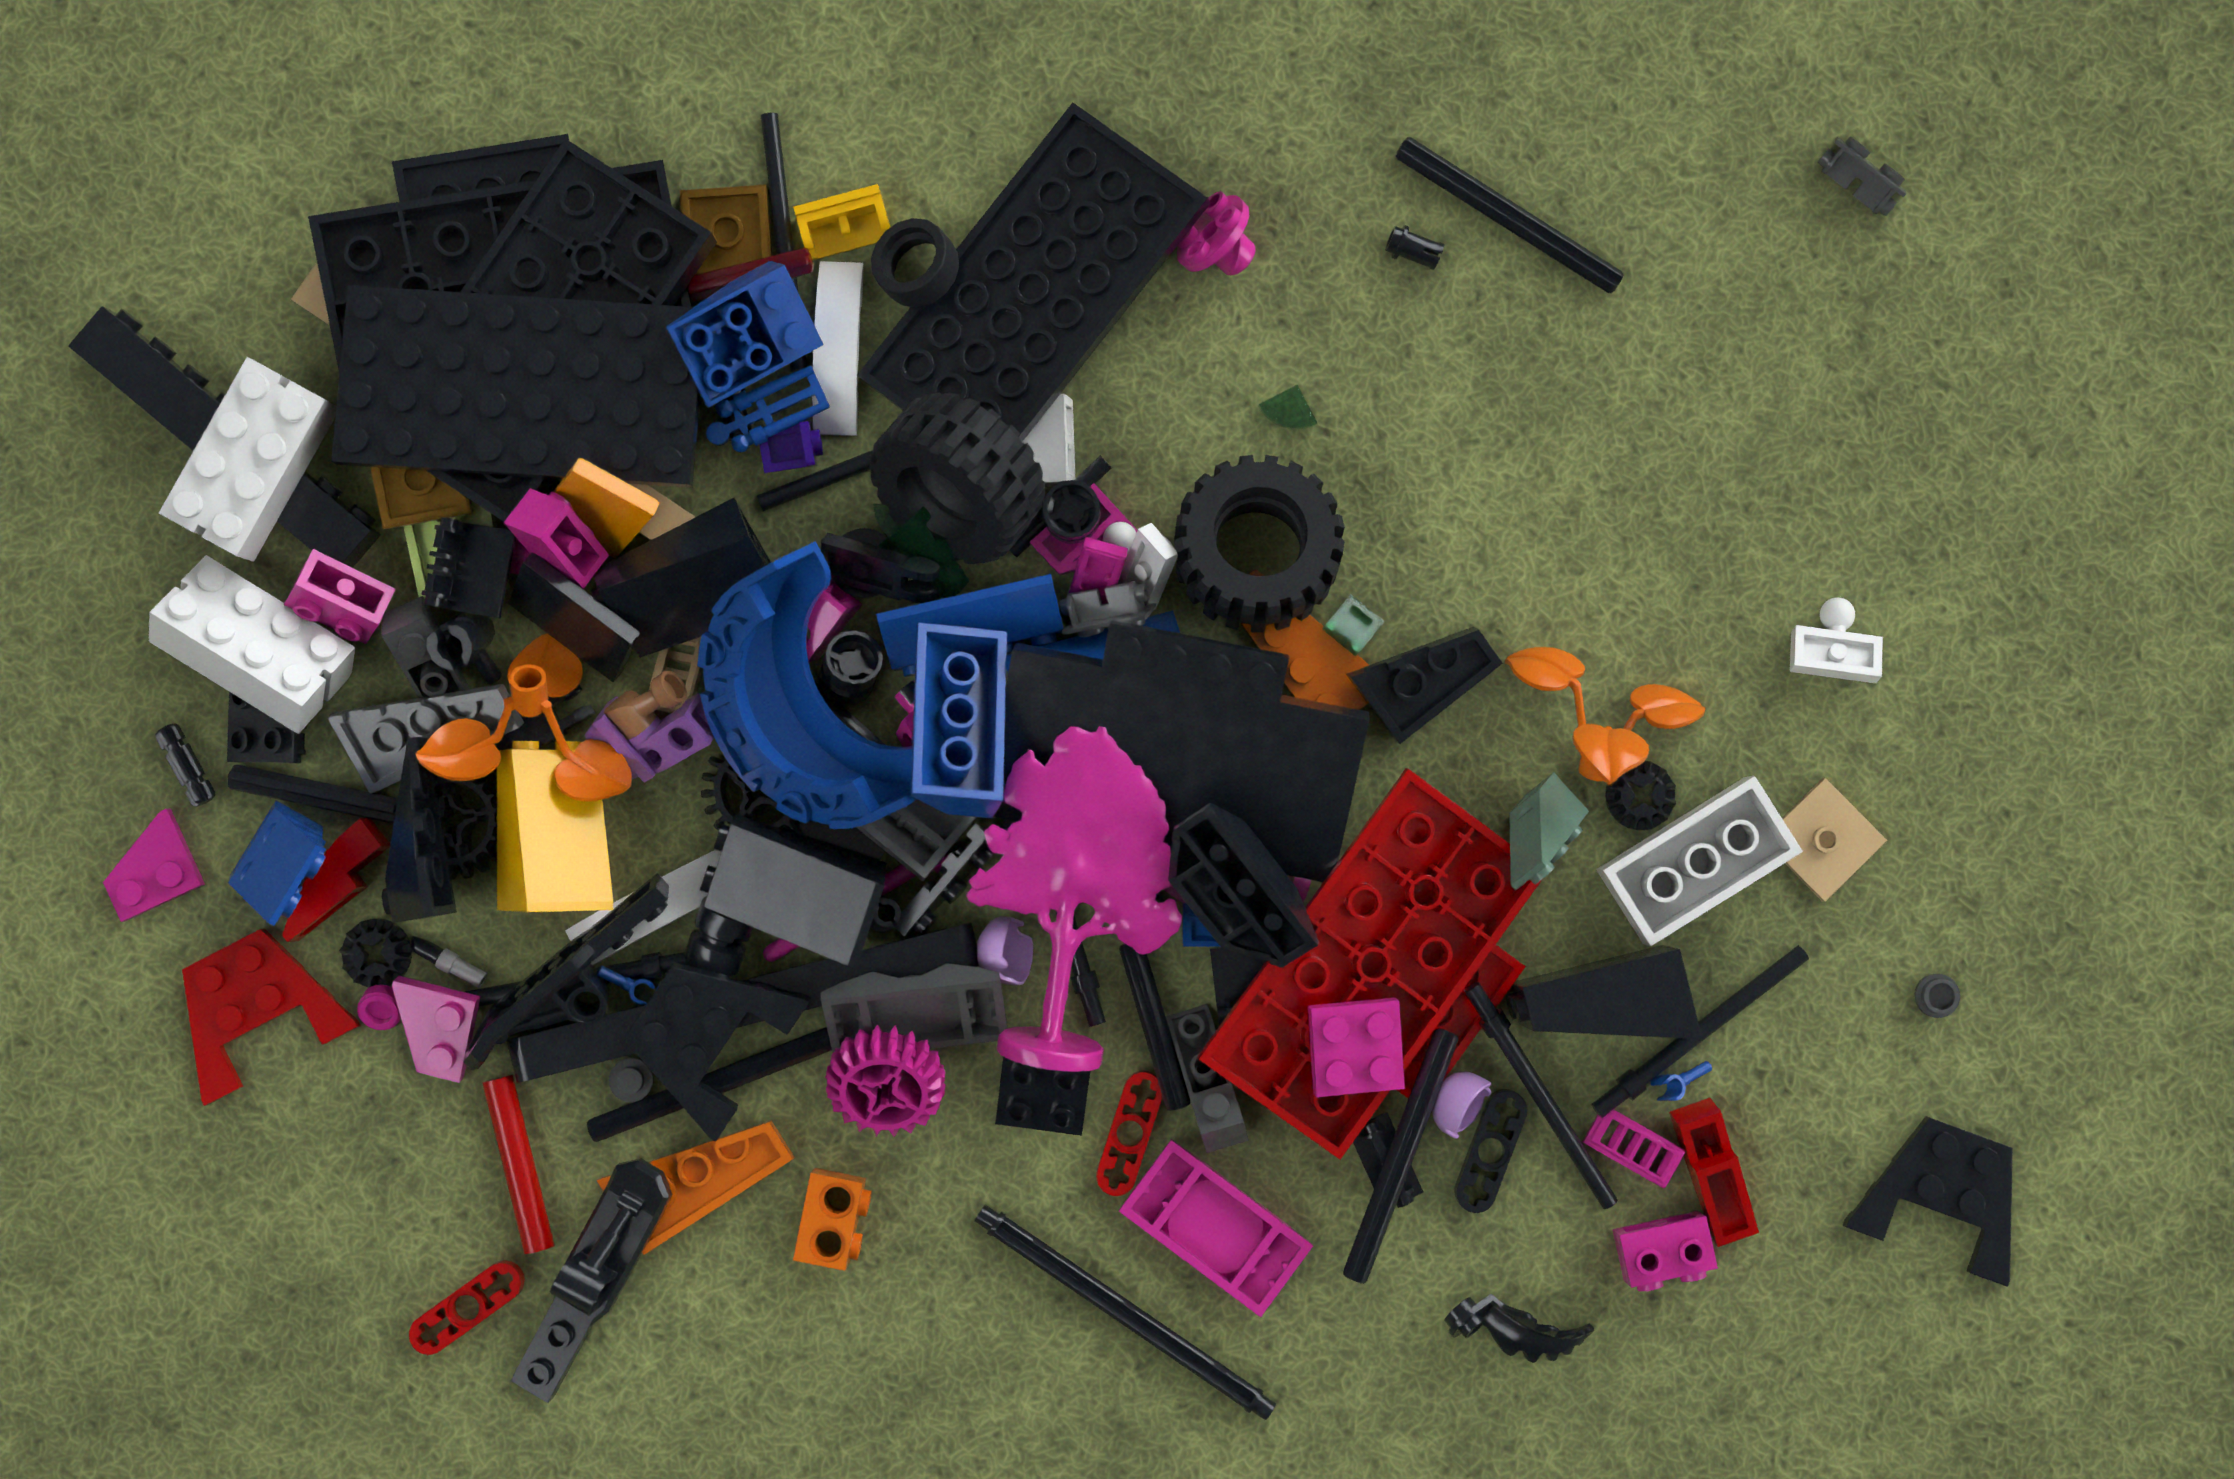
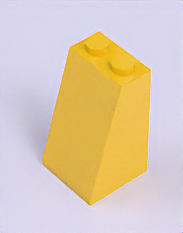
M512 741V749L499 750L501 762L497 767V910L518 912L613 910V893L603 800H574L562 793L557 787L555 780L556 767L560 762L567 759L562 755L557 742H555V750H539V741ZM566 741L569 749L573 752L582 743L579 741Z

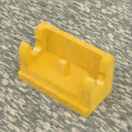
M878 184L793 207L804 248L809 250L813 260L876 244L883 233L891 228Z

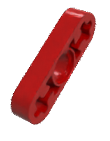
M1149 1071L1135 1072L1126 1080L1097 1168V1183L1103 1192L1111 1196H1122L1133 1188L1163 1096L1157 1076ZM1143 1079L1151 1081L1150 1089L1156 1091L1155 1097H1147L1142 1107V1112H1151L1148 1120H1145L1136 1113L1122 1112L1125 1104L1134 1108L1136 1093L1131 1091V1087L1133 1084L1140 1085ZM1135 1121L1141 1126L1143 1135L1137 1144L1125 1145L1119 1141L1117 1129L1121 1123ZM1112 1146L1125 1154H1137L1135 1162L1126 1158L1123 1173L1128 1175L1129 1179L1127 1182L1119 1181L1117 1187L1110 1186L1109 1177L1103 1175L1105 1169H1113L1118 1158L1116 1154H1109Z
M508 1260L498 1261L412 1323L409 1330V1340L412 1347L417 1352L425 1355L440 1352L522 1291L525 1282L522 1269L516 1263ZM495 1271H498L501 1275L509 1272L513 1277V1280L509 1283L511 1292L508 1293L504 1288L499 1289L488 1297L495 1303L494 1306L490 1307L487 1296L482 1290L497 1280ZM480 1282L482 1290L477 1288L475 1284ZM470 1295L477 1300L479 1312L475 1318L465 1319L457 1313L456 1302L460 1296ZM441 1308H444L446 1316L440 1313L439 1310ZM447 1317L448 1321L458 1328V1331L454 1332L452 1325H449L436 1336L439 1341L438 1344L432 1339L425 1342L421 1337L425 1332L424 1322L429 1327H432Z

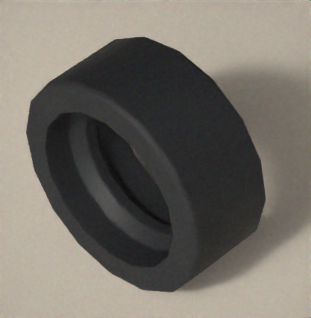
M911 218L893 225L877 241L871 256L872 274L878 285L891 299L902 306L918 308L932 304L941 298L955 282L959 269L958 252L951 240L937 225L927 219ZM924 243L933 244L936 248V254L932 265L926 273L913 281L906 283L897 282L894 273L897 263L903 254L914 246Z

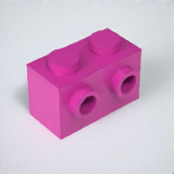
M530 488L504 521V524L530 554L538 555L580 588L584 589L609 554L594 537V532L572 510V505L565 498L555 492L546 495Z
M313 549L284 605L293 609L294 613L304 620L318 621L334 629L340 637L346 640L360 641L367 644L378 627L396 589Z
M1699 1211L1612 1229L1623 1280L1631 1288L1637 1287V1291H1652L1662 1288L1664 1280L1680 1277L1681 1282L1701 1280L1707 1277L1706 1271L1718 1269L1707 1217Z

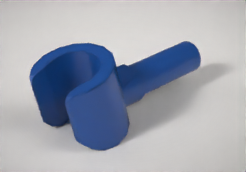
M602 965L596 972L597 976L629 992L631 1001L638 1005H646V1002L638 1000L634 996V988L638 984L644 983L655 990L653 983L647 979L634 981Z
M1705 1061L1679 1075H1658L1651 1080V1086L1667 1084V1091L1663 1096L1658 1097L1657 1101L1680 1100L1685 1094L1686 1086L1695 1079L1712 1071V1066L1708 1061Z

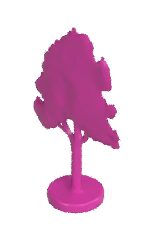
M1099 726L1096 732H1088L1079 727H1069L1065 732L1056 737L1053 742L1054 753L1050 756L1045 766L1035 759L1034 751L1028 750L1027 753L1013 763L1012 771L1007 778L1003 798L1006 804L1023 812L1020 821L1012 823L1007 831L995 824L984 831L985 839L991 852L1002 854L1003 856L987 872L979 868L977 873L968 880L972 886L966 894L970 902L979 907L990 905L1025 915L1029 913L1037 914L1038 922L1042 929L1050 934L1052 954L1041 1027L1024 1026L1004 1029L998 1036L996 1049L1001 1056L1014 1062L1048 1070L1069 1072L1091 1071L1100 1068L1102 1064L1104 1048L1097 1041L1080 1034L1062 1030L1073 957L1081 942L1091 936L1116 934L1119 940L1133 947L1137 953L1148 954L1159 949L1172 935L1177 933L1182 922V915L1178 911L1174 899L1169 898L1162 903L1156 901L1157 893L1172 886L1168 881L1171 850L1170 846L1163 842L1165 835L1169 831V824L1165 819V802L1159 798L1158 790L1153 786L1152 781L1144 776L1145 773L1142 767L1133 764L1128 754L1117 746L1116 741L1108 735L1106 728ZM1084 902L1093 906L1095 914L1092 919L1079 929H1073L1074 910L1077 905ZM1051 909L1057 911L1056 922H1051L1049 913ZM1104 922L1109 924V926L1102 927Z

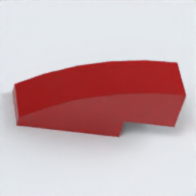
M359 818L342 833L323 854L326 857L312 880L309 878L305 880L300 892L302 897L291 916L287 919L282 934L287 942L300 941L368 887L358 872L390 848L389 841L371 819Z
M1707 1098L1670 1111L1669 1114L1679 1146L1685 1150L1683 1157L1703 1214L1707 1217L1709 1230L1716 1246L1720 1247L1758 1234L1759 1230L1739 1159L1732 1150L1721 1110L1711 1098Z

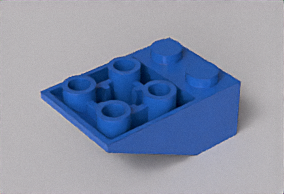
M768 261L731 281L666 326L708 408L824 345L785 265L773 261Z
M276 800L230 874L228 884L269 924L275 926L281 915L286 918L291 916L302 897L300 892L303 887L301 886L303 878L306 876L312 880L326 857L323 855L326 850L324 848L326 841L323 839V826Z

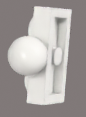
M1126 522L1110 524L1104 531L1103 541L1128 548L1126 561L1118 584L1137 581L1138 584L1145 583L1149 592V600L1145 601L1144 604L1156 603L1157 606L1178 557L1177 551L1172 543L1152 523L1139 528L1137 533Z
M1836 597L1827 600L1822 605L1820 620L1826 629L1796 625L1791 631L1790 672L1877 683L1882 677L1883 637L1846 632L1855 620V609L1848 600Z

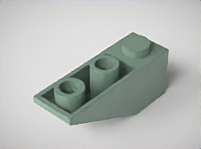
M1554 772L1522 797L1509 813L1511 886L1515 890L1529 879L1535 885L1545 878L1554 869L1553 863L1569 849L1567 845L1583 831L1579 824L1589 811Z

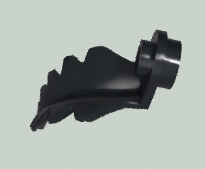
M1492 1294L1477 1304L1471 1297L1463 1300L1444 1320L1450 1327L1448 1332L1453 1338L1461 1334L1468 1338L1484 1325L1504 1353L1513 1356L1518 1351H1522L1525 1358L1532 1363H1535L1543 1353L1546 1354L1547 1359L1550 1361H1555L1561 1352L1564 1355L1571 1354L1574 1346H1580L1594 1331V1327L1590 1323L1571 1330H1559L1552 1325L1537 1324V1319L1530 1313L1508 1306Z

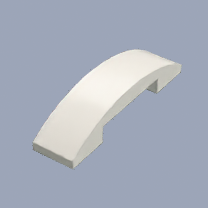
M820 261L814 326L824 345L813 350V370L830 405V408L813 416V430L819 429L821 435L857 436L859 399L857 374L864 263ZM813 396L814 406L816 404H819L816 396Z
M714 850L662 876L663 880L669 885L666 909L651 922H647L645 919L632 929L634 931L632 937L623 946L616 950H613L611 947L608 948L591 964L595 965L623 950L630 944L698 909L702 899L708 894L700 891L707 866L717 867L721 852ZM632 893L614 902L613 909ZM599 910L565 930L570 941L591 928L612 910Z

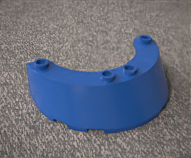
M815 541L748 575L730 587L720 597L711 611L714 615L708 631L701 635L698 667L703 668L705 691L700 696L706 719L720 750L737 775L753 792L760 789L777 803L776 810L805 824L809 821L828 824L830 829H849L874 822L917 800L910 796L912 746H886L858 735L832 712L814 682L807 656V627L813 607L823 591L828 588L831 581L830 568Z

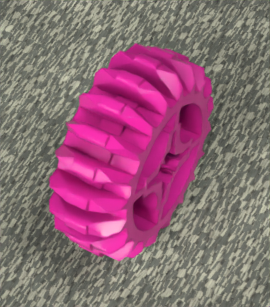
M876 1025L870 1035L864 1030L859 1029L855 1039L845 1037L841 1043V1048H835V1051L832 1053L825 1077L827 1079V1098L832 1099L833 1112H842L844 1123L857 1121L856 1125L859 1132L866 1127L873 1128L876 1137L882 1130H889L893 1137H895L899 1128L912 1133L916 1123L926 1126L930 1115H936L940 1107V1101H942V1097L945 1094L944 1065L940 1064L938 1051H929L928 1039L916 1042L913 1030L905 1036L899 1034L896 1025L890 1032H882L880 1027Z

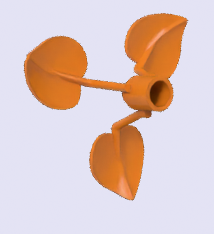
M548 633L539 636L527 645L510 664L507 677L511 697L504 699V709L494 734L490 735L489 728L480 721L468 718L457 719L438 728L430 736L426 744L415 753L417 761L437 776L455 781L479 779L491 773L501 762L500 751L494 744L502 740L512 710H516L525 717H536L543 712L562 755L567 758L560 762L555 770L557 787L562 793L578 801H598L622 794L632 784V772L628 762L609 743L589 739L580 743L574 752L569 749L554 716L552 703L548 700V697L565 696L576 689L582 681L583 668L578 656Z
M1552 647L1524 649L1511 654L1505 659V663L1510 666L1516 677L1535 689L1559 691L1569 686L1573 690L1578 728L1575 729L1572 740L1581 755L1578 768L1579 773L1589 780L1605 781L1608 785H1611L1625 772L1639 766L1647 759L1649 753L1647 742L1638 734L1632 732L1638 720L1645 717L1646 721L1656 728L1675 729L1690 725L1705 714L1706 708L1688 694L1669 686L1647 684L1636 688L1631 693L1630 704L1637 710L1632 712L1623 729L1586 724L1581 683L1577 680V678L1584 675L1585 666L1579 659L1566 651Z

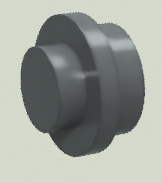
M1930 974L1919 981L1914 997L1916 1005L1924 1014L1934 1018H1943L1952 1014L1958 1007L1960 991L1955 981L1943 974Z
M626 1058L619 1061L612 1068L609 1075L611 1091L618 1099L625 1102H636L645 1098L650 1093L654 1084L653 1072L643 1060L638 1058Z

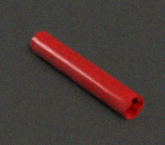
M513 1075L482 1082L524 1254H531L554 1247L555 1244Z

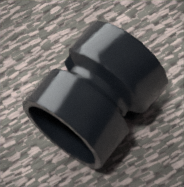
M1068 480L1056 484L1045 495L1042 506L1045 525L1053 537L1058 541L1068 544L1082 543L1085 536L1091 538L1098 529L1101 519L1099 499L1092 488L1083 482Z
M856 630L844 631L831 640L827 646L818 675L819 686L825 697L843 706L857 705L867 699L874 688L883 662L882 651L876 640L868 634Z
M705 896L701 901L695 919L698 929L693 930L684 953L685 960L696 968L728 976L737 975L746 952V947L742 942H747L750 939L754 927L704 907L707 898Z

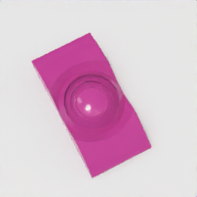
M1172 1139L1119 1209L1120 1213L1259 1317L1264 1314L1313 1247L1312 1243L1283 1220Z

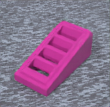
M1612 1110L1603 1118L1597 1114L1582 1141L1663 1189L1668 1185L1685 1154V1150L1615 1110ZM1612 1119H1614L1619 1124L1606 1146L1600 1141ZM1628 1129L1635 1131L1623 1154L1617 1152L1616 1150ZM1647 1138L1651 1142L1638 1164L1633 1161V1158L1644 1139ZM1661 1147H1663L1667 1152L1654 1173L1649 1169Z

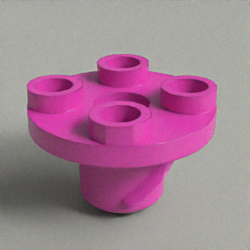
M1219 191L1208 198L1210 205L1177 245V259L1182 266L1191 272L1201 271L1215 264L1226 275L1232 276L1242 272L1249 266L1254 258L1256 248L1254 243L1243 234L1249 219L1248 205L1236 195L1226 196L1223 192Z

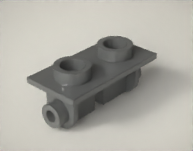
M1837 136L1835 144L1840 147L1838 151L1834 153L1828 149L1817 162L1824 167L1821 172L1828 175L1845 190L1858 177L1863 182L1852 195L1870 208L1873 213L1881 212L1886 216L1897 203L1891 198L1894 193L1897 192L1902 197L1906 195V190L1900 186L1905 179L1885 163L1878 169L1866 158L1871 152L1850 136L1844 142Z
M1137 581L1107 586L1105 593L1108 603L1103 604L1099 588L1068 593L1067 598L1060 600V608L1063 616H1070L1071 621L1062 630V633L1064 635L1078 632L1079 637L1093 636L1103 632L1104 627H1108L1111 620L1141 626L1146 623L1145 620L1157 606L1156 603L1144 604L1145 601L1149 600L1148 588L1145 583L1138 584Z

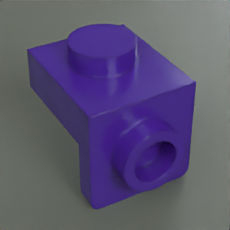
M804 421L769 437L767 442L760 444L764 473L817 466L816 456L823 455L820 430H811L810 422Z

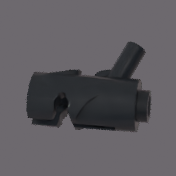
M460 612L446 623L440 625L437 630L427 637L426 649L431 659L438 666L447 670H454L457 667L474 664L487 684L498 681L502 676V673L485 649L492 643L495 634L493 621L488 616Z

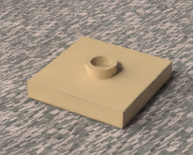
M1822 778L1782 818L1803 851L1785 864L1822 902H1826L1887 841L1826 778Z

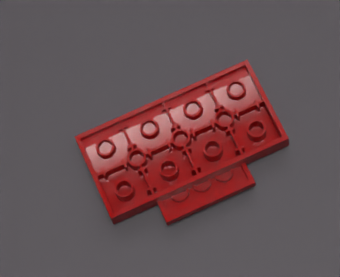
M1405 768L1305 907L1319 940L1318 946L1283 968L1271 965L1270 961H1266L1197 1058L1341 1160L1390 1090L1316 1097L1313 1094L1308 1006L1385 998L1398 999L1405 1089H1398L1397 1091L1409 1099L1436 1029H1444L1458 1036V1043L1445 1074V1080L1482 1028L1479 1024L1481 1017L1464 990L1471 984L1479 982L1496 1008L1526 967L1496 945V943L1540 882L1534 885L1529 879L1515 890L1511 886L1510 843L1417 774Z

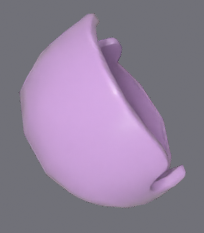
M1000 916L991 920L982 931L977 942L978 964L980 968L999 972L1001 984L1023 985L1031 969L1033 941L1030 936L1018 930L1017 927L1024 926L1023 921L1006 916Z
M1468 1071L1456 1072L1442 1082L1432 1109V1116L1437 1127L1445 1134L1457 1139L1459 1137L1457 1133L1463 1131L1475 1121L1482 1109L1485 1096H1490L1491 1090L1489 1087L1491 1082Z

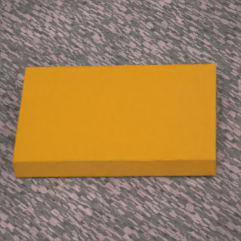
M582 458L575 462L553 491L572 505V510L594 532V537L607 551L609 556L615 559L654 516L660 504L655 498Z

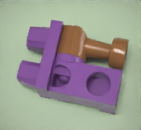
M669 670L652 679L650 684L651 690L641 695L632 690L625 691L621 696H616L607 702L585 733L586 740L594 739L609 743L618 754H622L630 766L632 779L639 777L644 783L653 778L656 773L670 768L707 747L714 739L705 716L700 694L697 693L686 700L687 691L683 681L677 674ZM684 702L682 707L663 718L662 721L654 713L660 706L674 708Z

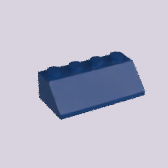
M1051 574L876 614L891 669L894 671L902 670L904 677L915 675L918 622L1007 631L1006 654L1012 653L1013 644L1030 640L1032 646L1038 647L1057 642L1056 634L1062 633L1064 629Z
M920 622L917 624L910 796L949 815L992 818L1003 801L1007 631Z

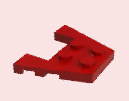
M265 928L259 929L182 969L199 1089L204 1106L244 1087L224 1045L302 1005L322 1045L361 1026L358 1019L335 1000V997L324 986H321Z

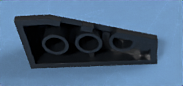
M425 737L407 738L385 875L386 888L382 890L383 908L387 915H391L392 923L457 912L434 773L424 768L417 761L415 755L428 741V738Z

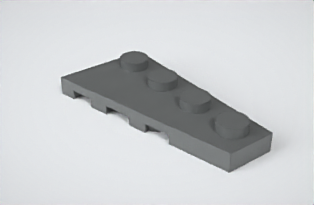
M504 684L337 711L327 718L371 794L401 781L407 738L425 737L429 739L444 724L464 718L484 723L489 728L490 735L495 733L504 709V699L510 697ZM512 710L504 734L518 729L524 724L520 713L516 710Z

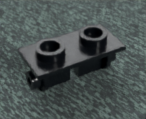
M1388 1112L1370 1119L1353 1142L1373 1188L1376 1186L1396 1133ZM1412 1165L1396 1204L1398 1208L1414 1201L1413 1197L1423 1193Z

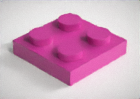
M1385 998L1308 1006L1313 1094L1316 1097L1405 1089L1398 999Z

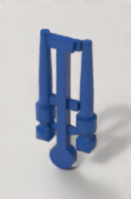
M808 366L747 393L744 390L733 395L734 399L730 401L722 400L715 405L717 414L721 418H727L734 413L735 421L726 425L722 422L710 424L707 428L706 436L712 444L721 446L728 442L730 434L741 430L744 435L733 437L731 445L736 452L742 453L747 451L750 445L755 444L758 446L765 443L769 437L830 408V405L812 366ZM807 377L811 385L810 387L768 406L766 405L764 397ZM816 396L819 404L774 422L771 415ZM756 401L759 410L743 417L738 409L740 411L745 410ZM762 419L764 420L766 426L762 427L760 425L748 431L749 425Z

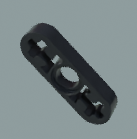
M1500 1089L1489 1096L1454 1188L1456 1200L1469 1212L1481 1213L1493 1205L1527 1116V1105L1522 1096L1513 1090ZM1507 1098H1513L1512 1106L1518 1110L1515 1117L1508 1116L1503 1125V1129L1512 1130L1509 1138L1507 1139L1497 1131L1485 1130L1488 1122H1491L1496 1127L1498 1125L1500 1113L1495 1110L1497 1102L1505 1103ZM1488 1138L1499 1140L1503 1148L1501 1157L1493 1163L1482 1161L1478 1154L1480 1144ZM1473 1163L1485 1171L1496 1172L1493 1180L1484 1175L1481 1188L1487 1192L1484 1199L1477 1198L1474 1204L1468 1203L1469 1196L1464 1192L1466 1185L1474 1186L1479 1175L1476 1171H1470Z

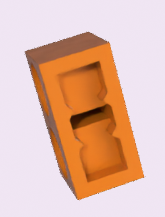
M819 1168L812 1170L793 1261L843 1271L847 1269L850 1259L858 1261L863 1240V1234L855 1233L858 1217H867L872 1195L871 1190L864 1189L866 1178ZM833 1187L845 1189L850 1196V1205L842 1209L833 1207L828 1201V1190ZM823 1231H833L838 1234L841 1239V1249L835 1252L824 1250L819 1243V1234Z

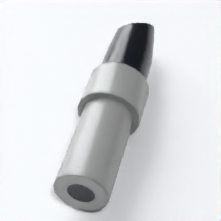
M412 936L411 948L414 953L435 964L436 968L447 974L451 973L477 988L482 986L487 977V972L461 959L460 955L447 948L443 949L430 941Z

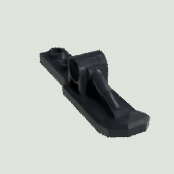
M658 873L601 920L574 938L492 1005L476 1030L465 1053L463 1062L471 1070L479 1069L495 1044H503L507 1041L508 1036L534 1028L537 1030L568 1019L581 1024H593L599 1021L606 1012L609 986L605 979L596 975L597 969L591 962L611 947L613 950H616L623 946L634 933L632 929L644 919L647 922L653 921L666 909L669 885ZM582 992H591L597 995L599 1000L595 1003L587 1004L580 1001L577 995Z
M642 1158L622 1162L615 1166L603 1194L563 1268L551 1286L550 1294L554 1295L553 1303L510 1381L547 1403L554 1398L594 1323L612 1310L666 1210L673 1194L664 1171Z

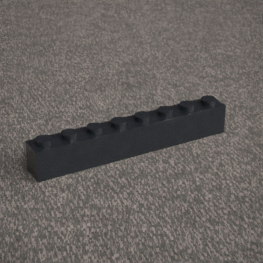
M101 306L68 347L194 451L226 394L221 392L216 397L205 388L210 381L202 373L189 364L184 369L172 360L177 353L156 336L151 341L139 332L143 324L127 311L121 308L118 313H115ZM305 471L277 522L309 549H315L353 568L381 536L379 532L371 527L376 520L357 504H354L350 509L338 498L343 492L328 479L321 476L318 480H315Z

